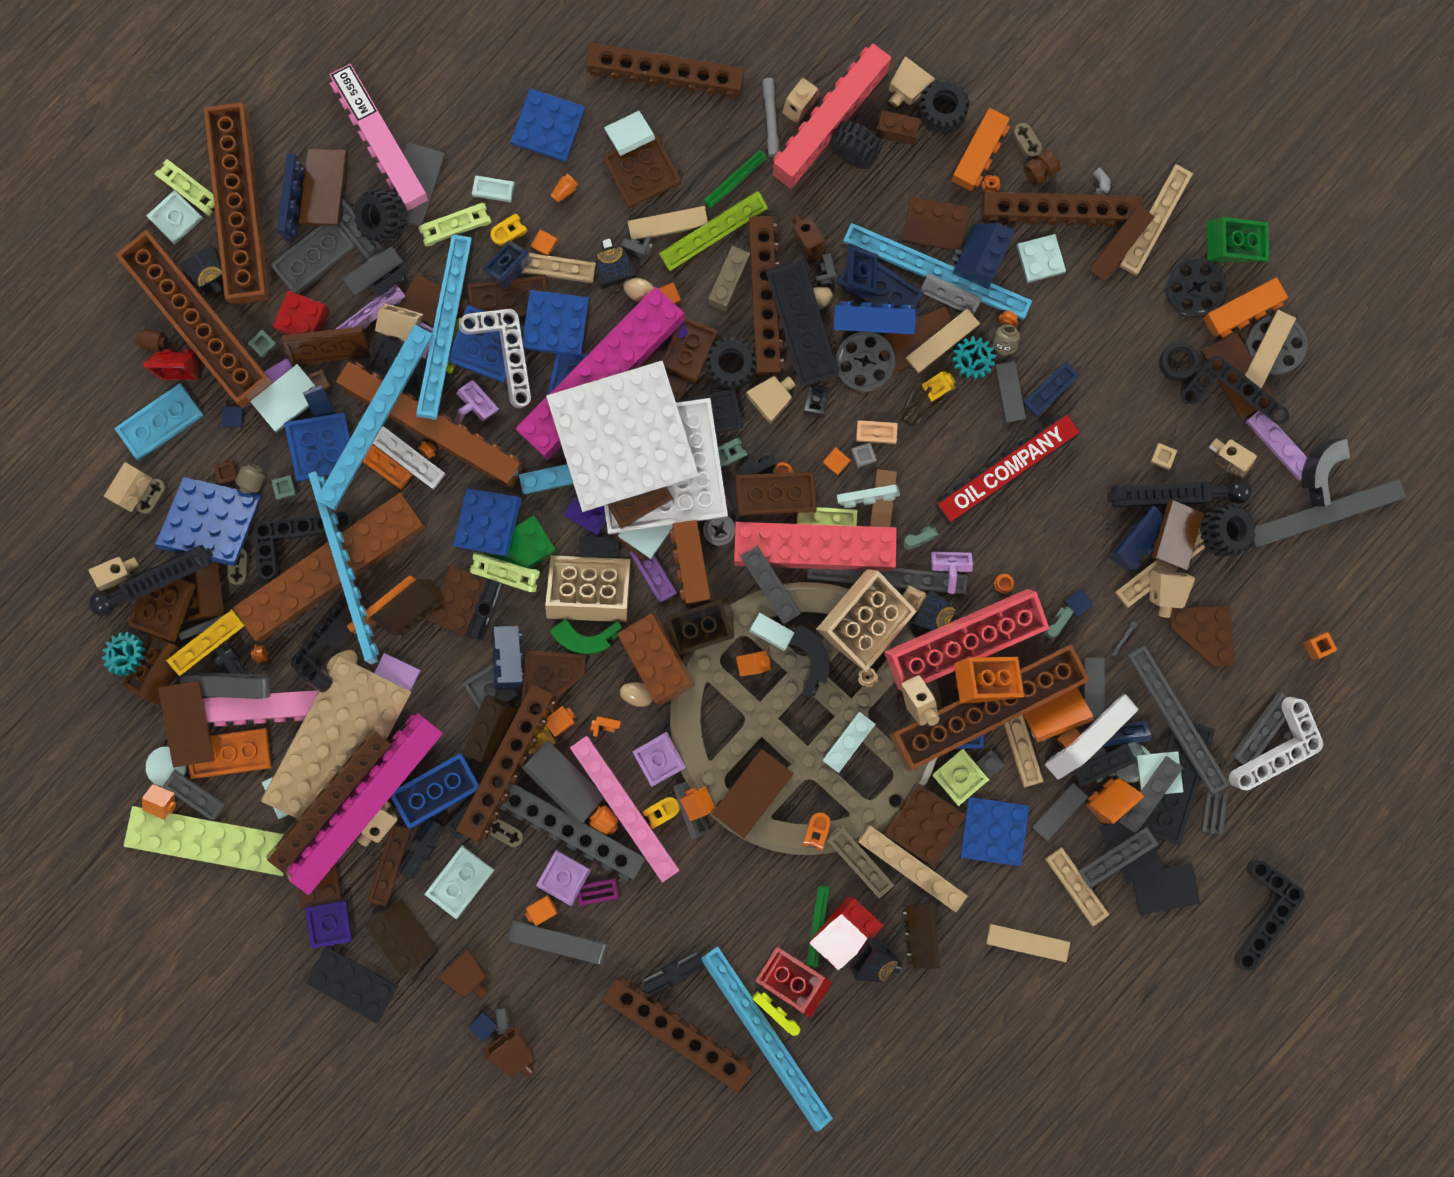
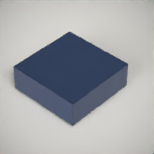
M223 406L221 426L243 428L244 409L241 407Z
M1081 589L1064 601L1066 606L1074 611L1073 615L1076 618L1093 606Z
M482 1012L469 1029L484 1042L497 1028V1024Z

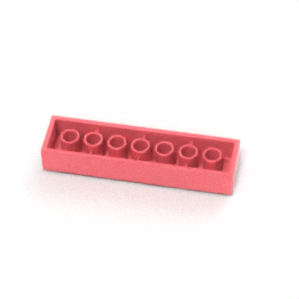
M874 43L869 48L865 47L858 62H853L847 70L848 74L844 78H839L835 84L836 88L832 93L829 91L822 100L824 103L820 108L818 106L815 107L810 114V120L808 122L804 121L798 129L799 133L787 141L786 149L783 152L779 151L774 157L773 176L790 189L793 188L827 147L839 124L851 118L888 73L892 57Z
M736 522L734 566H746L741 555L758 545L771 567L850 569L859 571L870 569L891 572L896 567V528L753 522Z
M1026 589L887 650L884 653L897 688L902 691L901 683L917 675H920L926 684L955 671L954 663L973 657H987L1049 629L1037 592Z

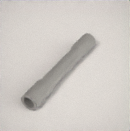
M765 78L762 80L766 108L768 156L775 157L780 151L777 135L774 79Z

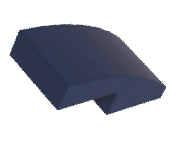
M322 385L311 387L303 392L315 417L337 414Z

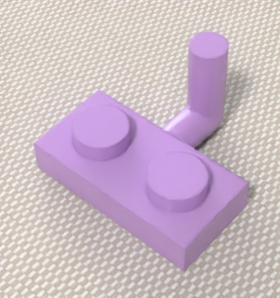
M472 380L457 391V395L466 405L458 410L454 423L456 425L458 423L461 424L465 414L471 410L484 422L496 414L499 408Z
M931 552L932 571H949L948 593L954 594L956 591L957 571L972 572V553Z

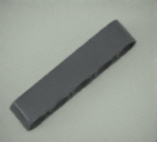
M184 672L179 676L180 684L200 680L202 694L205 697L265 699L271 697L268 675Z
M512 920L507 938L508 941L599 965H604L609 947L607 943L538 925L535 926L534 924L519 920Z

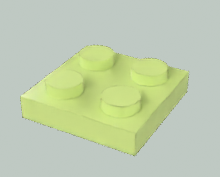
M961 749L932 774L934 779L957 806L962 804L989 781L987 776L964 749Z

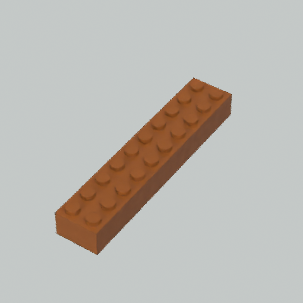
M243 102L204 107L225 300L231 305L270 300L249 111Z
M147 230L115 254L236 404L244 409L251 403L252 399L273 384L268 375L159 242Z
M348 361L336 383L344 391L370 405L383 382V378L374 372L369 374L370 372L357 362L352 364ZM403 392L400 394L388 417L511 490L520 478L519 474H522L524 471L519 458L510 453L508 456L505 455L502 448L494 443L490 446L485 441V438L477 433L473 436L467 427L460 423L455 425L451 418L443 413L437 416V420L417 417L416 413L419 403L417 398L408 392L405 395Z
M401 493L342 532L344 543H342L343 549H346L349 554L350 561H348L349 568L353 569L355 577L426 529ZM329 542L233 607L255 641H264L342 587Z
M1072 644L1020 669L1024 697L979 703H960L959 699L937 710L939 717L937 724L930 726L927 723L922 726L915 721L889 734L906 770H914L1090 681Z

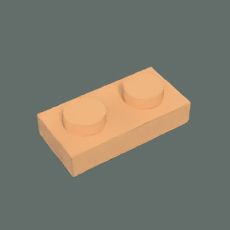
M858 420L856 441L896 444L898 423Z

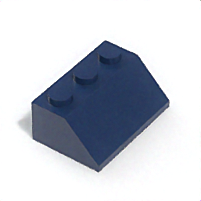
M999 223L975 224L953 274L989 289L1015 231Z
M1155 506L1143 513L1109 556L1112 561L1126 572L1132 569L1136 571L1143 562L1140 560L1143 555H1148L1155 547L1153 543L1158 538L1164 518Z

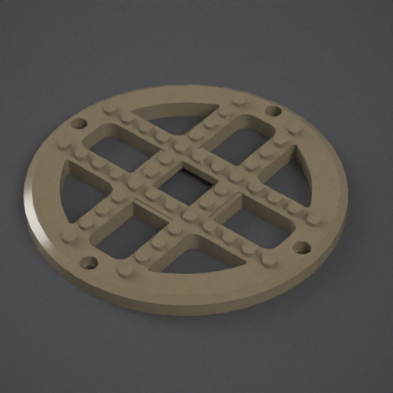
M798 582L783 584L801 613L827 616L849 591V589L824 583ZM762 590L749 594L731 604L735 638L687 652L683 663L692 677L695 686L671 700L670 727L672 742L686 766L685 769L681 770V773L689 788L691 789L695 786L697 789L706 787L715 807H717L729 792L724 782L725 776L762 737L790 763L787 769L794 774L744 840L762 848L794 855H818L837 852L827 839L822 851L816 850L814 846L809 845L807 847L802 845L809 824H795L771 818L774 812L797 787L808 779L815 781L849 813L847 817L830 821L827 837L841 825L856 842L868 825L880 833L885 831L916 782L925 787L937 758L914 770L907 771L894 743L874 726L862 743L890 768L892 779L872 800L863 798L822 760L855 716L860 712L868 718L870 708L895 682L887 658L875 672L878 675V681L874 683V686H862L852 698L830 678H827L825 684L817 681L816 684L820 686L813 697L834 718L807 746L778 718L803 692L812 672V664L809 657L798 655L789 646L783 651L749 632L759 613L770 619L779 617ZM904 626L885 651L915 639V636ZM740 637L749 638L762 651L767 650L768 656L787 673L761 702L720 664L721 656ZM824 638L822 642L828 652L830 663L840 651ZM937 679L926 683V686L935 698L937 710L942 708L941 695ZM706 683H710L745 718L743 727L711 761L708 760L701 731V705ZM911 715V723H913V722H915L916 720H915L914 717ZM892 795L900 797L901 803L898 806L890 804L889 800ZM711 811V812L709 813L716 821H718V822H719L722 826H724L727 830H729L730 832H732V833H734L735 835H737V836H739L740 838H742L740 835H738L736 832H734L731 828H729L727 825H725L722 821H720L718 818H716V817L712 814L713 811ZM813 831L812 838L819 839L820 833Z

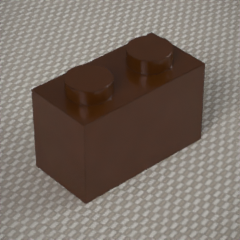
M882 110L876 136L914 145L920 119Z

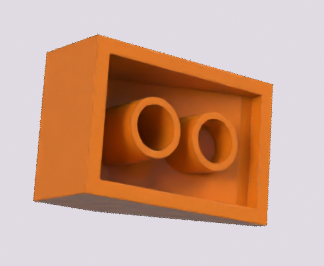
M973 657L954 663L960 703H979L1024 697L1018 657Z
M1111 777L1102 785L1104 788L1099 793L1095 791L1087 798L1089 801L1085 805L1101 823L1114 824L1136 805L1144 795L1122 779H1112Z

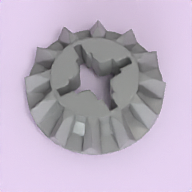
M729 517L706 520L703 527L704 536L711 544L717 546L728 544L734 537L735 525ZM722 523H724L723 531H725L726 534L720 533L715 537L716 530L714 529V527H719L720 525H722Z

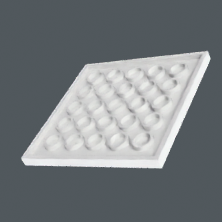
M663 361L546 396L582 512L698 477Z
M710 398L676 403L698 477L667 486L674 500L623 529L619 527L608 506L605 505L608 534L670 526L674 523L697 520L698 522L728 517Z

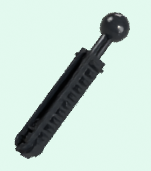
M1239 478L1229 482L1228 486H1210V482L1125 485L1111 487V492L1107 493L1108 502H1112L1113 508L1167 505L1169 500H1174L1181 504L1210 503L1212 501L1211 498L1227 497L1232 502L1241 504L1249 500L1252 488L1246 480Z
M203 544L125 580L118 585L120 588L111 593L107 591L95 592L90 598V609L99 616L109 615L113 612L115 604L127 599L130 603L210 565L213 562L211 560L213 553L209 547L204 548Z

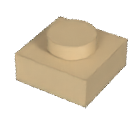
M1158 443L1150 463L1169 470L1177 450Z
M908 585L903 597L918 613L927 595L925 592Z

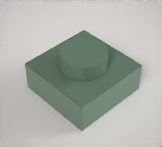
M263 330L248 342L262 358L267 356L277 346Z
M291 475L271 480L276 500L297 496Z

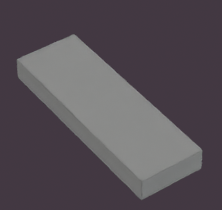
M929 273L921 287V291L925 295L962 312L968 309L973 316L982 299Z

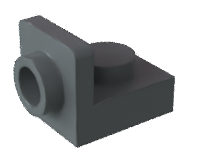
M650 236L646 237L643 246L639 241L632 238L630 240L624 239L622 243L625 252L641 259H645L646 254L650 255L654 245Z
M829 253L823 255L822 262H820L821 272L826 274L816 277V285L828 286L833 284V281H836V273L831 254Z

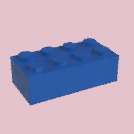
M841 301L840 305H835L834 330L916 334L919 309H914V305H900V308H894V304L884 303L880 304V307H874V303L866 302L860 303V306H855V302Z
M460 753L399 787L392 794L391 798L408 829H413L475 794L480 781L466 756Z

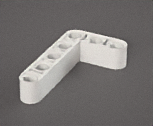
M512 309L464 315L459 321V329L464 334L499 331L510 402L515 408L525 407L530 402L531 395L517 313ZM504 315L511 316L513 319V323H505L503 319ZM484 318H491L493 320V326H486L484 324ZM464 320H471L474 325L473 328H466ZM507 335L515 337V344L508 343ZM511 354L517 355L519 358L518 364L510 361ZM513 374L521 376L522 382L520 384L513 381ZM519 393L525 397L523 404L516 401V394Z
M1123 694L1072 744L1053 755L1044 765L1057 780L1079 768L1138 711V708L1126 694Z
M1287 697L1283 700L1282 711L1294 738L1233 770L1229 775V782L1232 786L1242 790H1250L1321 751L1323 740L1306 701L1294 697ZM1243 776V777H1244L1243 782L1240 783V779H1241V777Z

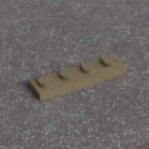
M842 825L826 838L830 845L878 898L895 886Z

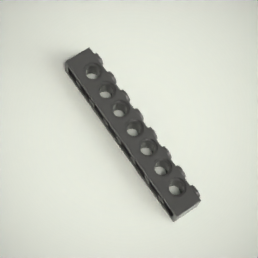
M517 784L511 786L508 791L510 796L505 804L502 803L501 810L509 809L514 812L512 816L521 821L524 818L531 822L530 826L539 831L543 828L549 832V837L556 841L559 838L566 841L565 846L574 851L577 848L584 852L583 856L592 861L596 858L602 862L601 866L611 871L613 868L619 871L618 876L627 881L630 878L635 879L646 860L643 855L598 832L584 822L579 825L565 811ZM513 795H518L521 799V803L517 807L513 806L510 802ZM531 805H536L539 810L538 814L534 817L528 813V808ZM548 815H553L556 818V824L552 827L546 824L545 820ZM565 825H571L574 828L572 836H566L563 833ZM583 835L591 837L592 842L589 846L581 844V837ZM600 845L608 846L609 854L607 856L599 854L598 848ZM618 855H624L627 858L625 866L617 865L616 857Z

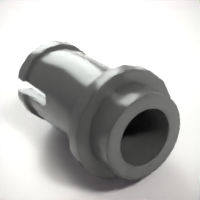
M508 1008L495 1010L497 1028L495 1030L498 1031V1035L505 1034L512 1029V1026L509 1025Z

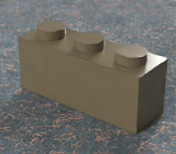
M735 246L731 247L708 298V305L727 312L750 261L749 252Z

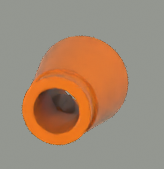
M567 173L565 176L562 175L550 195L559 203L577 190L576 187L579 184Z

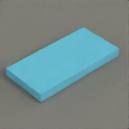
M179 383L114 429L135 459L140 461L204 415L184 386Z

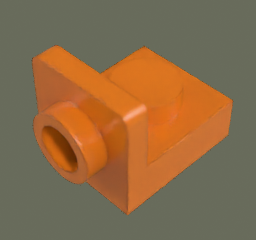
M597 716L596 720H592L590 731L593 732V736L598 737L601 725L604 726L603 730L615 732V729L621 728L622 721Z

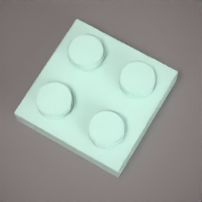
M1055 234L1017 244L1016 247L1027 283L1066 272Z

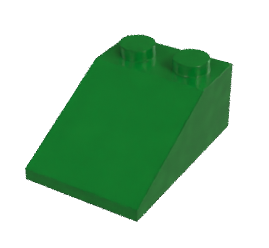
M1220 217L1207 221V260L1214 262H1268V222Z
M533 515L515 527L508 557L487 554L490 557L531 569L557 551Z

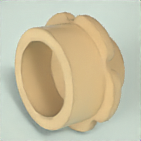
M869 668L867 672L861 670L858 674V681L862 686L872 687L878 681V675L872 668Z

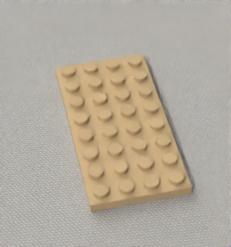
M338 655L328 673L333 679L331 687L326 692H318L266 789L261 802L298 819L372 729L387 739L411 691Z

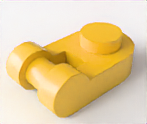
M518 214L510 216L492 228L491 238L496 245L503 246L508 241H513L528 232L525 225L520 223L521 219ZM514 226L515 230L510 232L508 227Z
M668 797L642 811L645 817H648L651 829H654L676 816L680 807L676 799ZM658 809L663 815L659 819H657L654 813Z

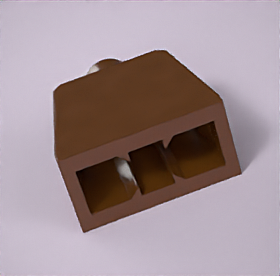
M802 214L794 216L791 220L794 224V238L809 265L826 254L825 240L811 218L804 220Z
M470 948L438 977L463 997H466L472 991L481 1000L489 992L481 983L488 975Z
M517 1025L485 1048L487 1060L509 1077H513L518 1072L528 1077L534 1071V1067L530 1064L534 1060L533 1051Z

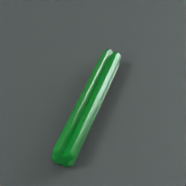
M759 150L704 199L705 204L712 208L766 160L767 156L765 153Z
M818 886L810 940L825 923L830 888L826 886ZM809 944L806 964L810 967H818L820 953Z

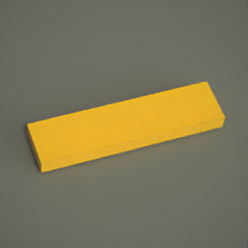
M231 609L166 661L181 676L245 625Z

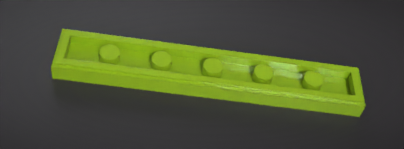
M756 191L666 248L659 255L667 269L671 271L747 223L749 217H756L766 211L768 207L760 192Z

